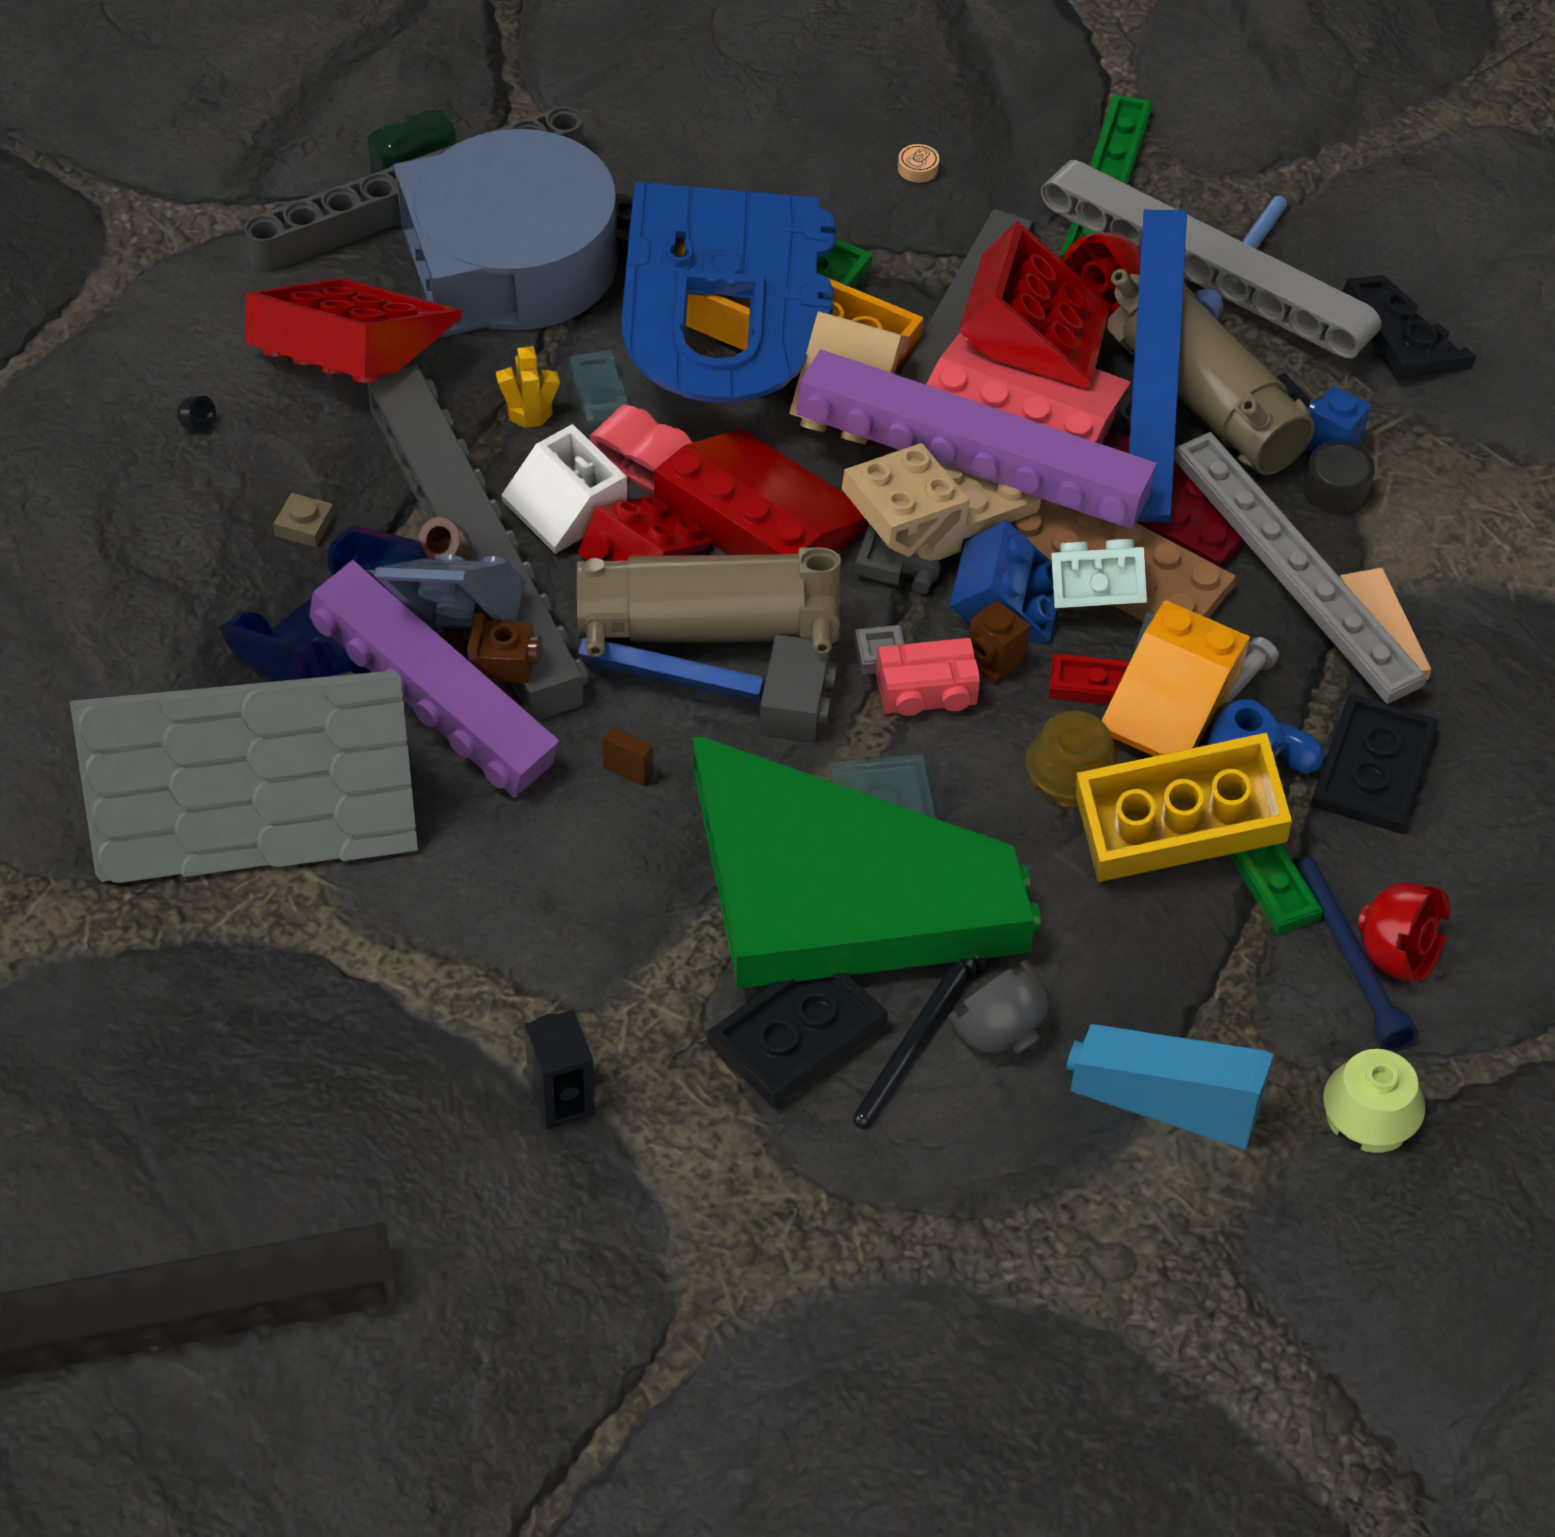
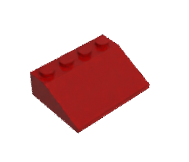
M1017 220L982 253L958 330L962 333L964 340L970 347L978 351L981 350L992 360L1086 389L1092 384L1110 304Z
M343 277L246 292L245 344L262 348L263 354L267 356L292 357L294 364H316L322 366V372L347 373L352 375V380L355 382L374 383L379 380L381 375L397 373L462 318V309Z
M742 428L684 445L654 470V497L664 501L668 506L667 510L677 517L686 518L697 523L701 527V533L711 538V544L727 555L799 554V548L816 547L828 548L839 554L861 535L870 524L845 493Z

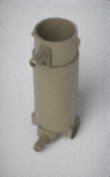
M1118 269L1113 272L1111 281L1116 286L1115 298L1121 306L1107 318L1105 328L1134 357L1140 275H1129L1125 270ZM1184 283L1177 398L1225 446L1234 448L1240 454L1237 458L1248 470H1256L1263 475H1269L1285 469L1303 453L1313 437L1315 425L1311 418L1310 410L1299 398L1294 401L1288 395L1286 386L1195 298L1194 293Z
M816 547L799 548V554L629 556L628 561H603L599 558L578 561L579 640L586 637V652L591 657L603 655L605 639H630V644L774 642L775 634L812 639L813 650L818 654H826L840 636L841 558L838 553L831 549Z

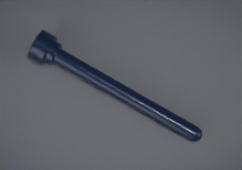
M1311 857L1302 858L1298 863V870L1322 908V915L1376 1015L1373 1033L1383 1050L1391 1052L1408 1047L1417 1039L1419 1034L1411 1016L1399 1007L1393 1006L1316 861Z

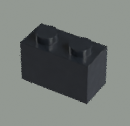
M571 1010L560 1014L550 1013L539 1017L535 1021L525 1023L528 1082L545 1128L550 1129L594 1116L593 1057L575 1011Z

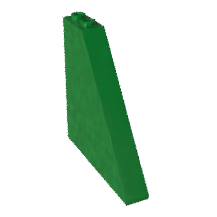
M692 737L693 773L737 989L772 985L777 981L795 979V982L829 978L834 977L833 974L838 973L854 975L959 962V959H974L973 955L982 958L1032 953L1033 932H1039L1041 929L1040 911L1037 902H1029L1027 895L1030 893L1028 868L1026 865H1019L1014 846L706 737Z

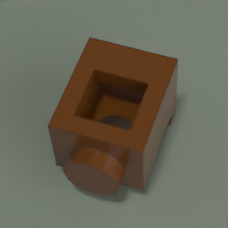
M997 600L971 619L969 638H971L974 659H976L979 674L994 686L1026 661L1030 624Z
M475 613L467 648L469 662L491 681L529 683L533 664L539 665L541 661V636H535L532 622L486 620L485 614Z

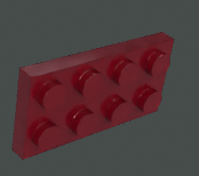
M1116 430L1103 445L1129 453L1130 436ZM1175 461L1171 523L1136 522L1220 568H1223L1245 544L1242 537Z

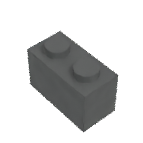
M775 634L760 706V736L810 743L816 742L819 725L827 726L829 720L831 698L824 697L826 689H835L838 662L830 661V651L826 654H818L813 650L812 639Z

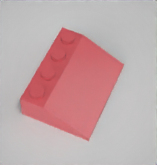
M961 332L939 358L926 383L928 386L1099 444H1103L1131 384L1128 380L1095 369L1091 385L1086 389L992 360L981 350L978 351L970 347L964 340Z

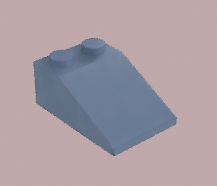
M444 554L440 556V559H417L376 567L375 577L430 628L472 630L475 613L485 614L486 620L517 622L525 580L506 559L487 556L482 561H467L460 556Z

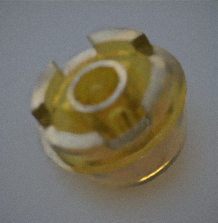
M1066 711L1050 718L1033 738L1026 751L1025 763L1030 781L1035 789L1037 786H1040L1044 792L1055 796V803L1058 805L1079 807L1075 795L1077 773L1120 764V758L1107 726L1099 718L1082 711Z

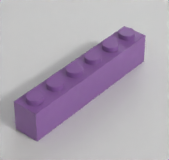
M354 560L313 592L309 617L316 629L327 637L331 636L343 646L350 659L358 666H365L372 673L395 671L401 676L402 699L414 709L418 719L426 726L434 727L445 736L458 755L471 759L479 766L492 785L499 789H505L515 798L553 765L560 741Z

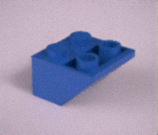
M1007 520L965 539L950 607L970 624L971 619L997 600L1030 624L1028 642L1045 644L1051 640L1057 608L1054 607L1052 561Z

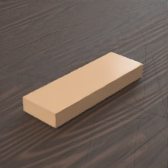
M1383 568L1340 575L1341 580L1426 674V680H1429L1431 667Z

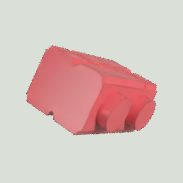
M971 638L877 647L876 678L879 692L881 693L884 714L899 713L903 716H913L922 710L945 708L949 711H960L969 705H977L980 680Z

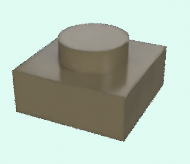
M291 493L273 523L275 536L317 547L334 517L333 504Z

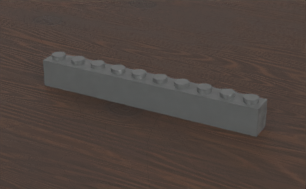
M416 364L402 368L397 373L381 375L377 382L367 383L370 410L427 521L434 517H446L453 521L470 536L472 550L468 561H482L487 556L500 557L509 561L510 565L525 580L517 622H532L535 636H541L542 656L540 664H533L529 683L510 682L524 710L535 720L539 721L583 706V686L588 685L584 664L580 658L573 659L570 653L569 638L562 625L556 627L552 620L553 611L550 601L545 593L539 594L535 588L536 579L533 569L528 561H521L518 543L513 531H505L502 525L501 510L495 499H488L485 481L480 469H472L469 451L464 439H456L449 411L447 408L440 409L438 394L431 379L425 380Z

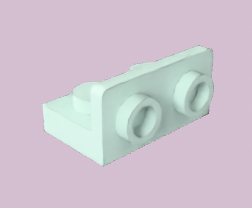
M1134 539L1106 541L1105 550L1089 551L1088 542L1060 544V552L1051 553L1055 608L1147 603L1144 547L1134 548Z

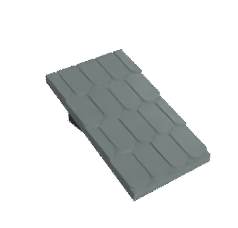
M352 671L330 677L69 701L95 875L101 882L112 881L122 883L178 874L188 877L265 865L282 867L338 858L342 861L418 851L401 676L395 671L354 674Z

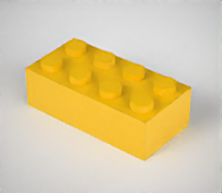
M1267 733L1078 772L1076 777L1075 795L1098 882L1288 841L1292 819Z

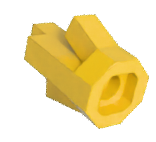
M534 346L517 348L518 356L515 357L517 379L512 367L496 371L497 381L507 403L509 421L523 428L539 427L553 415L552 402L560 385L558 372L542 370L540 375H538Z

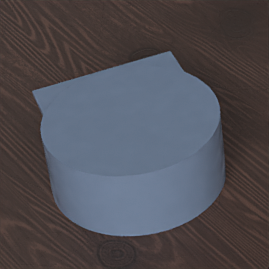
M499 130L468 138L439 155L393 164L401 214L400 224L426 300L462 309V318L443 333L440 338L482 328L532 330L556 325L589 309L600 300L611 286L619 263L615 185L608 168L602 160L577 141L541 130Z

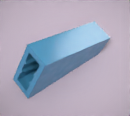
M1091 1024L1084 1042L1074 1041L1067 1060L1066 1069L1074 1071L1071 1092L1246 1150L1261 1108L1274 1054L1258 1049Z

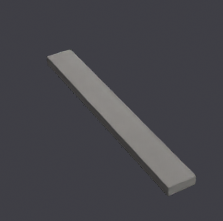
M1211 432L1175 447L1174 461L1386 704L1424 687L1427 679L1426 674Z

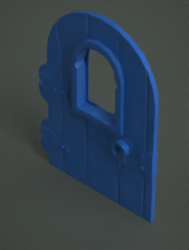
M634 182L621 331L622 342L626 352L640 372L665 390L680 394L685 398L711 403L742 402L761 398L783 388L792 378H795L806 362L808 356L806 352L818 311L828 314L833 313L832 299L834 298V287L828 278L816 274L817 257H825L836 246L835 233L837 223L829 211L819 208L820 198ZM675 239L685 240L684 257L674 256ZM688 294L706 296V294H721L738 299H750L747 349L734 357L725 358L699 355L685 342Z

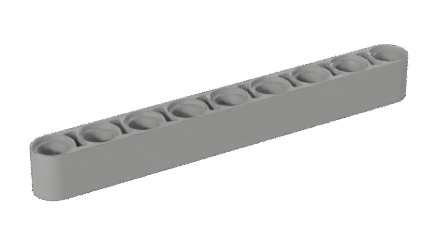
M1069 160L1041 188V197L1044 203L1055 213L1095 233L1114 232L1130 239L1140 250L1142 245L1144 209L1177 210L1077 160ZM1187 215L1184 278L1205 289L1209 288L1217 291L1221 297L1343 358L1355 357L1380 330L1381 319L1374 308Z

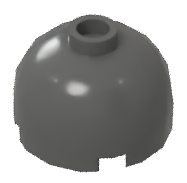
M1028 959L1020 962V968L1023 973L1015 976L1012 970L1008 969L966 999L963 1003L967 1007V1013L961 1018L958 1017L954 1010L946 1018L957 1034L970 1047L989 1054H998L1012 1048L1016 1055H1018L1041 1038L1036 1029L1047 1018L1050 1002L1048 990L1041 976Z

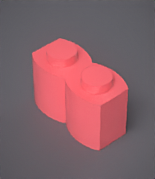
M622 404L590 435V441L632 483L653 495L654 470L681 447L693 443L684 431L665 424H658L646 410Z

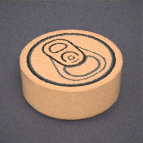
M913 144L903 148L899 153L898 172L904 179L915 183H923L937 176L939 171V154L932 147L923 144Z

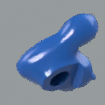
M1242 699L1235 702H1224L1214 715L1207 745L1267 733L1274 758L1279 753L1288 766L1295 771L1303 774L1314 772L1325 761L1323 744L1313 735L1275 718L1267 708L1254 700Z

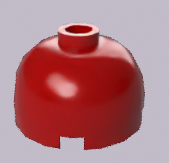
M1114 232L1093 233L1083 236L1071 243L1063 256V262L1067 263L1068 267L1110 304L1108 317L1121 306L1115 298L1116 286L1111 281L1113 272L1123 269L1129 275H1140L1141 250L1130 239Z
M1401 882L1390 885L1379 893L1371 904L1365 905L1359 917L1358 928L1362 932L1363 946L1368 958L1381 972L1410 983H1416L1414 978L1424 980L1430 975L1440 958L1447 936L1438 934L1441 919L1450 921L1449 897L1444 889L1426 884Z

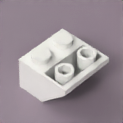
M571 424L534 446L502 493V501L556 554L584 538L596 506L616 503L619 500L627 501V476Z

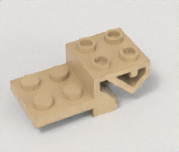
M923 443L844 469L842 483L844 493L889 548L907 557L916 552L921 559L938 561L960 553L963 539L978 534L1005 520L1010 523L1039 512L1041 498L1029 495L1018 489L1001 483L997 484L965 473L963 470L938 463Z

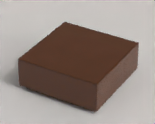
M611 727L603 737L604 768L645 786L653 776V746L617 728Z

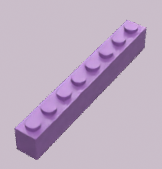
M822 349L819 350L800 381L796 415L898 450L923 443L940 464L963 470L965 473L997 484L1001 483L1029 495L1133 530L1150 496L1157 465L1155 462Z

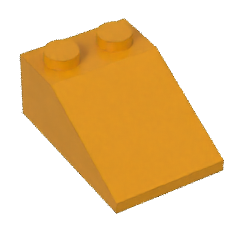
M1164 600L1144 632L1099 725L1098 732L1152 756L1196 748L1212 723L1218 708L1224 703L1243 671L1250 636Z

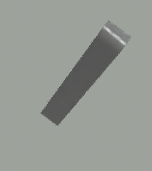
M996 208L991 212L899 376L926 385L939 358L960 333L958 329L982 253L1017 220L1034 235L1035 220Z

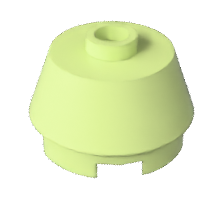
M1369 1049L1356 1054L1330 1076L1323 1093L1326 1118L1332 1131L1337 1136L1340 1131L1350 1140L1362 1144L1361 1150L1366 1152H1387L1400 1147L1403 1141L1416 1133L1425 1116V1100L1414 1068L1402 1056L1388 1050Z

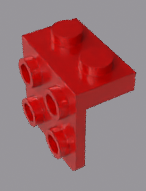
M643 496L638 499L619 500L616 503L596 506L577 554L586 560L599 558L603 561H628L629 556H680L708 550L712 540L701 533V527L694 521L679 518L668 511V506L664 501L653 496Z

